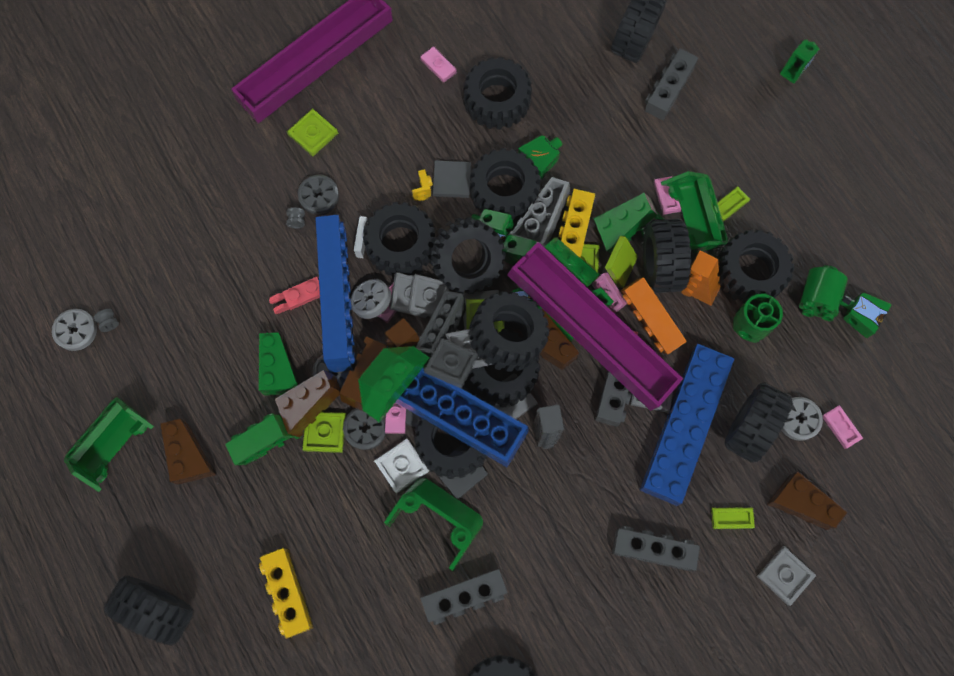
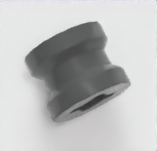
M296 207L287 209L286 215L288 219L286 220V225L290 228L304 227L305 221L303 217L305 216V210Z
M112 309L101 310L94 316L95 321L99 323L101 332L111 331L119 325L118 320L113 317L114 312Z

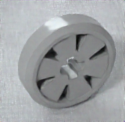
M370 279L362 282L351 295L352 310L364 319L379 316L387 309L391 301L390 289L379 279Z
M81 309L64 311L55 319L52 326L54 341L69 351H78L86 348L93 342L97 333L95 319ZM73 327L78 328V331L72 332L71 329Z
M804 397L792 398V409L781 431L793 440H808L817 435L821 430L823 424L822 413L813 401ZM799 414L801 415V418H804V421H802L801 423H799V420H796V417L799 416Z

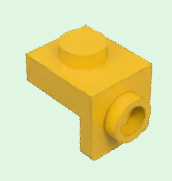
M425 169L418 171L421 188L412 190L414 201H423L431 197L430 186H433L431 176L426 175Z

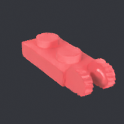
M317 277L270 297L269 301L271 304L282 300L287 302L275 307L274 312L280 314L320 298L319 280Z

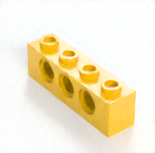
M574 189L572 196L568 195L566 206H569V210L564 211L562 220L566 223L565 227L561 226L558 237H561V241L581 258L595 193Z
M282 548L260 557L261 563H259V568L262 575H266L268 581L265 583L268 594H272L274 600L272 608L275 615L279 616L281 623H278L281 635H285V638H290L313 629L288 549ZM277 568H281L283 575L277 580L274 577V571ZM286 587L289 590V596L283 600L280 592ZM291 607L296 611V616L292 620L287 617V610Z

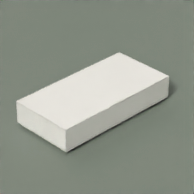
M362 216L359 217L354 246L357 258H363L365 250L363 230L364 226L367 225V217Z

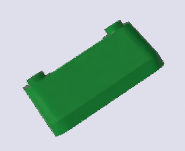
M687 171L661 182L662 186L670 187V197L680 202L690 239V254L698 253L700 250L706 251L718 248L728 243L713 185L707 174Z
M116 397L67 452L64 462L73 476L100 492L102 488L99 482H103L108 475L106 465L132 434L134 436L141 435L146 431L147 427L152 429L154 426L137 411Z
M425 478L418 479L402 495L384 521V524L390 528L402 510L406 513H414L422 503L456 526L451 534V541L455 547L460 549V552L449 567L451 571H454L481 530L483 519L477 512L430 480Z

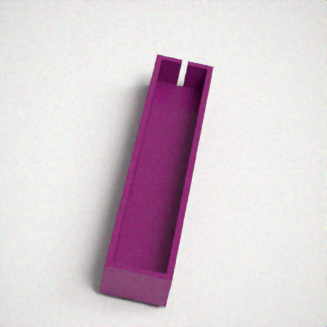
M383 0L347 1L231 88L236 101L247 110L257 123H260L392 22L391 8Z
M539 242L508 273V276L650 411L658 408L683 380L673 368Z

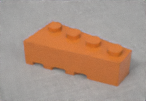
M644 277L638 278L620 290L623 300L632 308L636 319L645 326L643 329L649 337L652 336L656 343L654 345L660 353L663 352L668 355L687 342Z

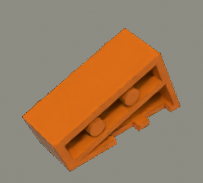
M700 250L690 265L691 272L688 285L681 293L712 306L720 289V284H718L720 277L717 275L719 272L718 259Z

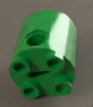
M828 265L810 269L804 286L803 296L799 303L800 309L803 310L802 314L807 317L817 316L825 321H833L834 317L839 313V306L848 281L847 276L838 271L837 268Z
M757 294L750 297L735 314L733 330L744 340L753 343L759 342L781 323L783 311L780 303L774 297L767 294Z

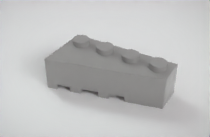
M552 177L539 193L536 201L530 205L524 217L520 218L517 226L508 235L534 240L545 247L551 240L570 194L569 182Z

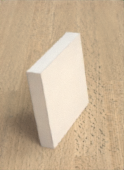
M405 439L375 460V463L396 494L430 472L426 465L422 463L418 453L408 439Z

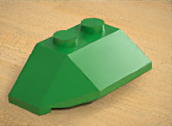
M414 346L384 348L358 379L363 411L380 423L429 361L430 357Z

